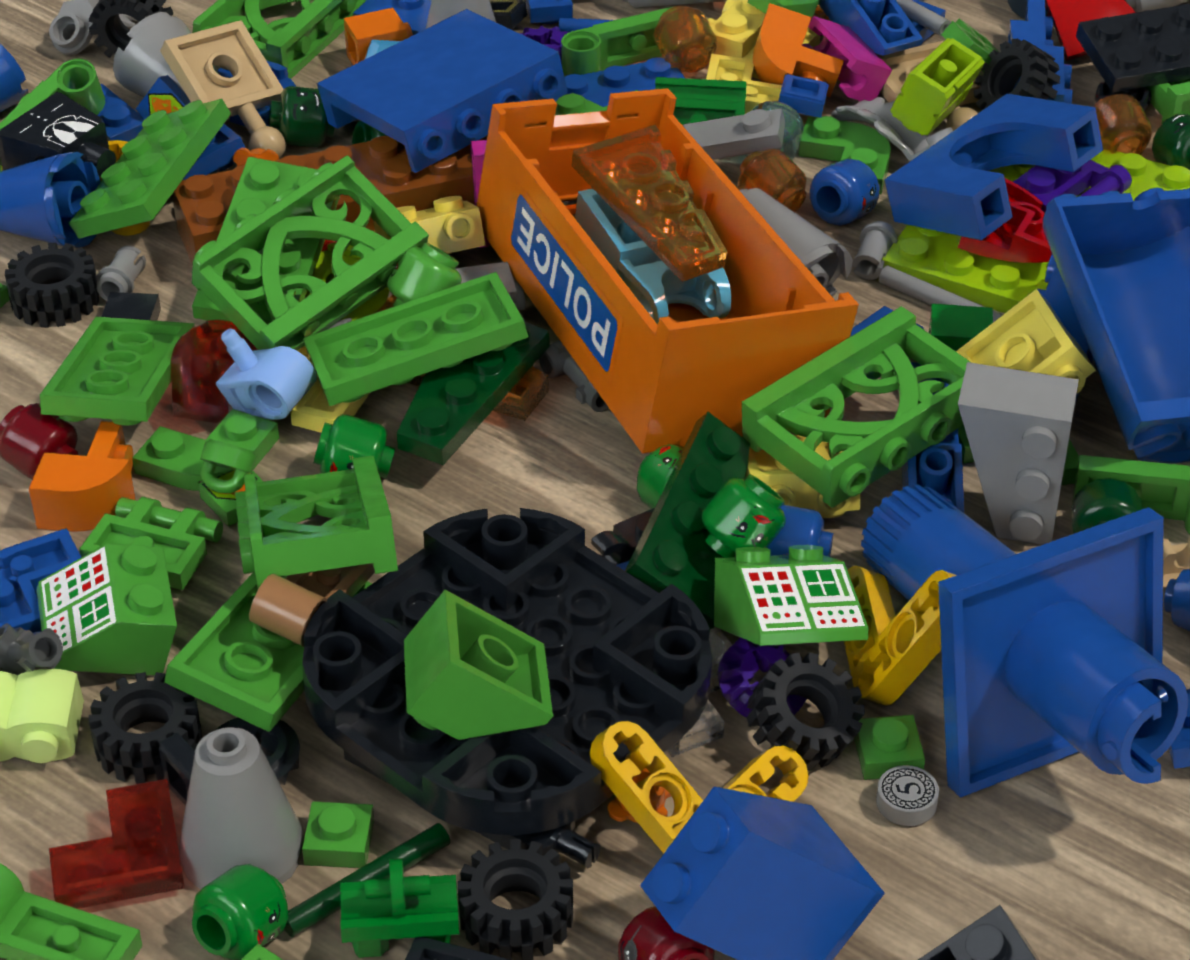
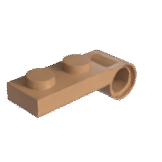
M373 564L288 575L285 579L276 574H271L263 581L253 599L249 620L304 647L306 628L318 608L324 602H327V599L339 589L353 597L375 573Z

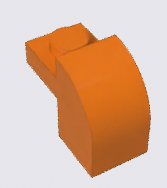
M769 3L753 51L754 70L761 82L783 85L785 75L790 74L826 82L829 84L827 97H831L844 60L802 46L811 17Z
M101 421L87 456L56 453L43 454L29 486L37 529L59 531L67 528L68 531L72 532L93 530L105 513L115 515V508L121 497L136 500L131 476L133 449L131 445H126L122 425Z

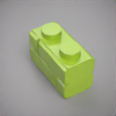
M947 38L909 73L901 88L902 92L898 94L890 109V112L893 114L892 116L901 121L907 129L917 132L922 136H928L956 106L965 100L974 84L973 81L977 78L985 63L982 59L983 57L955 39Z

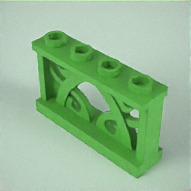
M217 0L193 21L192 33L242 20L267 61L285 66L288 71V78L292 79L345 30L344 18L353 16V12L366 0ZM301 1L302 12L296 17L283 18L267 24L261 15L265 8Z
M346 155L334 164L329 162L322 165L313 174L311 180L296 190L289 188L282 192L275 199L273 205L259 215L251 214L242 219L234 231L219 242L213 240L202 246L193 260L192 284L199 291L202 290L258 350L285 346L298 351L305 346L304 337L329 329L385 289L389 276L404 253L411 247L421 248L425 242H428L429 234L416 221L411 224L355 167V162ZM341 194L349 195L360 206V214L354 223L345 221L347 217L345 201L339 210H330L326 205ZM370 217L391 239L388 240L378 233L365 228ZM319 238L337 241L331 259L332 272L335 278L328 283L313 276L299 274L280 279L279 262L286 239ZM349 245L353 246L350 256L356 255L361 258L352 266L346 264L342 259ZM262 248H264L263 255L258 252ZM240 263H244L250 270L245 274H237L236 279L245 284H255L261 281L262 286L252 290L234 289L223 279V275ZM295 288H304L311 295L299 302L294 298L296 290H292L283 295V292ZM264 300L272 322L267 325L248 304Z
M901 306L742 401L743 438L750 442V448L755 452L763 449L823 496V502L833 508L849 497L857 496L874 481L890 471L898 470L909 459L931 445L940 443L948 434L964 425L958 407V400L966 365L970 361L916 325V316ZM912 358L922 366L913 368L909 359ZM930 378H940V379H942L943 381H945V382H946L947 384H949V385L944 388V383H942V382H940V381H936V380H926V379H930ZM898 390L900 402L894 419L872 422L842 421L844 416V399L855 392L883 394ZM829 408H832L829 415L826 418H824L825 411ZM790 432L806 437V439L802 442ZM822 441L829 443L831 459L828 461L815 452V449Z
M374 456L352 458L353 469L257 483L255 473L244 475L245 491L235 492L239 546L243 573L255 572L258 589L271 574L282 577L371 563L373 564L375 574L398 571L391 513ZM316 515L333 518L322 526L297 524Z

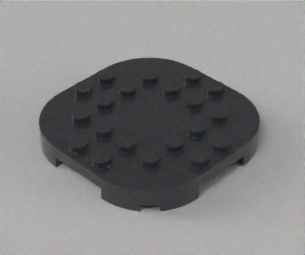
M520 508V518L503 514L489 519L488 509H480L458 514L434 524L423 531L424 548L398 565V571L388 572L354 597L349 596L341 589L336 591L312 616L304 634L302 664L305 698L313 719L325 735L435 817L463 829L487 834L522 835L544 832L564 826L589 814L614 794L601 779V771L591 764L590 748L596 736L617 722L629 721L643 728L659 748L665 752L690 731L699 720L705 709L710 691L713 657L709 641L710 629L706 619L695 603L673 584H670L658 593L585 546V528L563 517L533 509ZM444 590L451 592L544 643L553 717L546 725L458 740L438 729L431 730L425 728L412 715L407 713L404 639ZM621 743L613 753L619 762H623L626 755L630 752L628 747Z

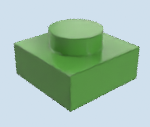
M914 715L864 718L859 720L863 725L859 733L854 737L864 780L880 779L883 773L897 766L909 765L924 770L925 757Z
M312 801L302 848L304 865L361 868L365 866L368 860L374 826L373 804Z

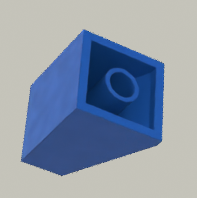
M720 787L712 788L640 885L674 932L737 960H833L885 894L812 805Z

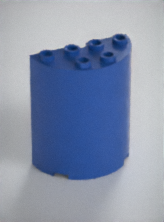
M1152 188L1139 194L1134 201L1130 193L1120 194L1119 191H1108L1100 195L1078 197L1074 194H1063L1053 198L1046 205L1047 210L1043 217L1044 234L1128 449H1133L1137 459L1141 461L1167 464L1189 462L1190 188L1164 191L1162 188Z

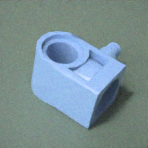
M227 329L221 335V340L226 345L227 352L235 362L216 382V386L235 410L268 420L284 419L317 380L316 371L311 362L295 349L279 346L252 351L244 338H241L235 329Z

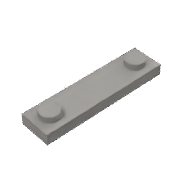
M782 108L768 111L756 109L744 115L684 124L683 127L711 159L714 160L782 148L785 118Z

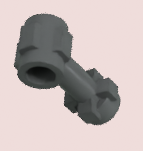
M558 340L550 344V347L539 358L544 374L550 379L566 374L578 386L576 388V398L581 404L587 403L596 412H603L609 409L561 341Z
M8 623L0 627V671L19 675L27 671H33L35 668L46 667L47 669H54L62 659L63 645L59 639L60 636L51 628H46L42 632L32 633L30 630H24L21 627L14 629Z

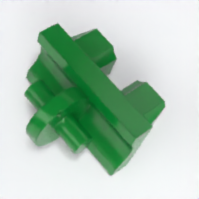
M403 858L389 859L390 878L340 883V929L342 943L351 942L355 954L359 958L382 956L386 951L390 950L389 939L426 937L450 944L451 935L459 934L456 875L404 877Z

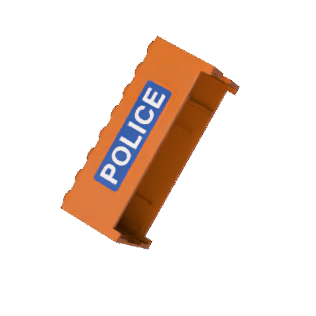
M668 88L610 93L607 110L555 115L557 103L554 99L492 104L477 200L484 236L501 260L508 262L511 273L642 454L653 452L657 448L668 444L684 447L695 423L707 412L743 437L742 401L850 337L859 306L858 302L849 292L839 293L838 300L835 301L673 114L677 98ZM667 173L711 232L710 243L726 272L730 284L731 309L729 314L723 318H709L693 306L672 303L668 304L669 315L667 317H660L657 324L580 226L575 217H573L576 213L577 204L564 205L563 202L577 200L578 191ZM831 408L825 411L824 418H826L829 415Z

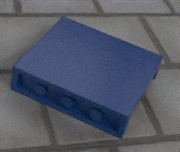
M468 9L317 83L328 124L338 129L359 119L405 145L411 171L414 173L470 145L471 141H478L487 136L492 104L542 99L556 100L568 93L558 51Z

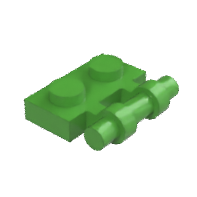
M121 497L117 502L115 515L104 514L80 547V555L83 557L106 543L162 547L170 587L183 590L207 555L205 540L218 542L222 537L223 522L206 518L205 512L192 508H185L181 512L162 507L159 500L141 497L137 501Z

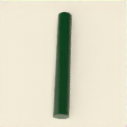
M440 823L434 824L288 910V921L285 931L290 937H294L340 910V883L390 878L389 859L403 858L404 871L448 846L450 844V837L446 829Z

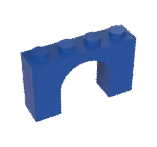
M1005 94L884 179L894 222L983 240L1013 217L1004 174L989 170L1009 165L1030 164L1071 172L1076 171L1103 151L1096 108Z

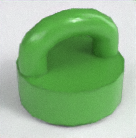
M209 439V441H205L200 460L204 461L201 468V478L205 485L215 492L233 493L244 485V475L252 474L257 456L251 450ZM216 465L234 470L233 478L229 480L217 478L214 474Z

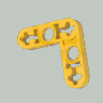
M857 565L847 570L869 628L868 640L844 641L850 673L853 677V686L859 687L862 694L861 698L885 706L892 705L941 651L938 582L956 576L955 574L944 570L935 571L895 616L888 583L884 575Z
M629 721L617 722L598 734L591 743V764L601 771V779L664 854L703 802V799L650 735L638 724ZM621 743H624L630 751L623 762H619L613 754ZM774 746L752 759L723 788L794 802L807 786L809 777L807 765L801 755L792 748ZM778 767L784 775L779 781L780 785L765 793L758 786L765 783L774 774V768ZM647 768L651 775L636 784L633 778L641 774L643 769ZM658 785L663 787L671 794L674 801V811L671 816L660 815L652 807L649 798L652 786Z

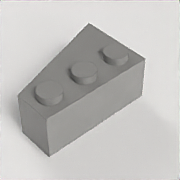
M967 362L958 407L996 537L1040 545L1052 542L1079 379Z

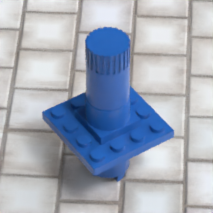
M914 485L911 488L905 486L901 491L895 490L891 492V496L888 498L884 497L881 500L882 503L879 506H875L872 510L874 513L871 517L868 516L866 520V528H863L862 535H864V539L861 540V546L864 550L862 553L867 559V564L876 573L884 575L887 582L906 599L910 600L935 571L944 570L956 575L938 582L947 786L961 798L1077 752L1083 754L1095 766L1106 773L1115 775L1125 774L1132 781L1143 784L1161 781V764L1156 760L1169 749L1177 738L1188 710V694L1183 681L1178 675L1162 664L1164 517L1150 507L1016 554L930 487L924 486L923 488L920 485Z

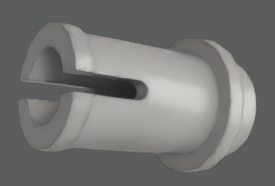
M875 221L866 225L861 231L859 237L861 246L853 259L852 267H856L854 273L862 279L874 280L880 276L884 265L882 258L886 257L893 243L898 241L894 228L883 221Z
M133 246L121 247L116 252L110 265L103 267L97 273V291L103 299L107 300L110 292L133 293L134 281L146 265L144 255L139 257L134 264V260L141 252L138 248Z

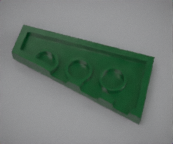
M525 322L528 338L514 342L506 349L488 351L465 359L457 366L439 368L426 373L397 431L398 449L444 465L550 347L549 330Z
M707 412L695 423L625 571L658 593L670 584L683 591L700 609L709 626V636L714 639L724 631L714 626L715 558L724 557L714 551L705 541L710 532L702 522V512L726 480L733 477L746 479L750 442Z

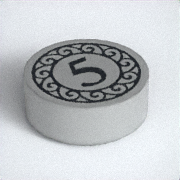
M909 765L893 767L883 773L879 779L876 797L878 810L886 819L895 824L903 826L923 824L930 820L937 810L939 786L930 773L919 767Z

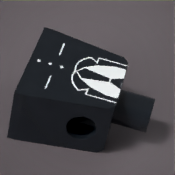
M60 92L54 93L0 129V158L3 170L64 152H80L84 154L80 158L84 162H92L100 177L107 168L116 163L115 153L109 150L106 127L102 118Z

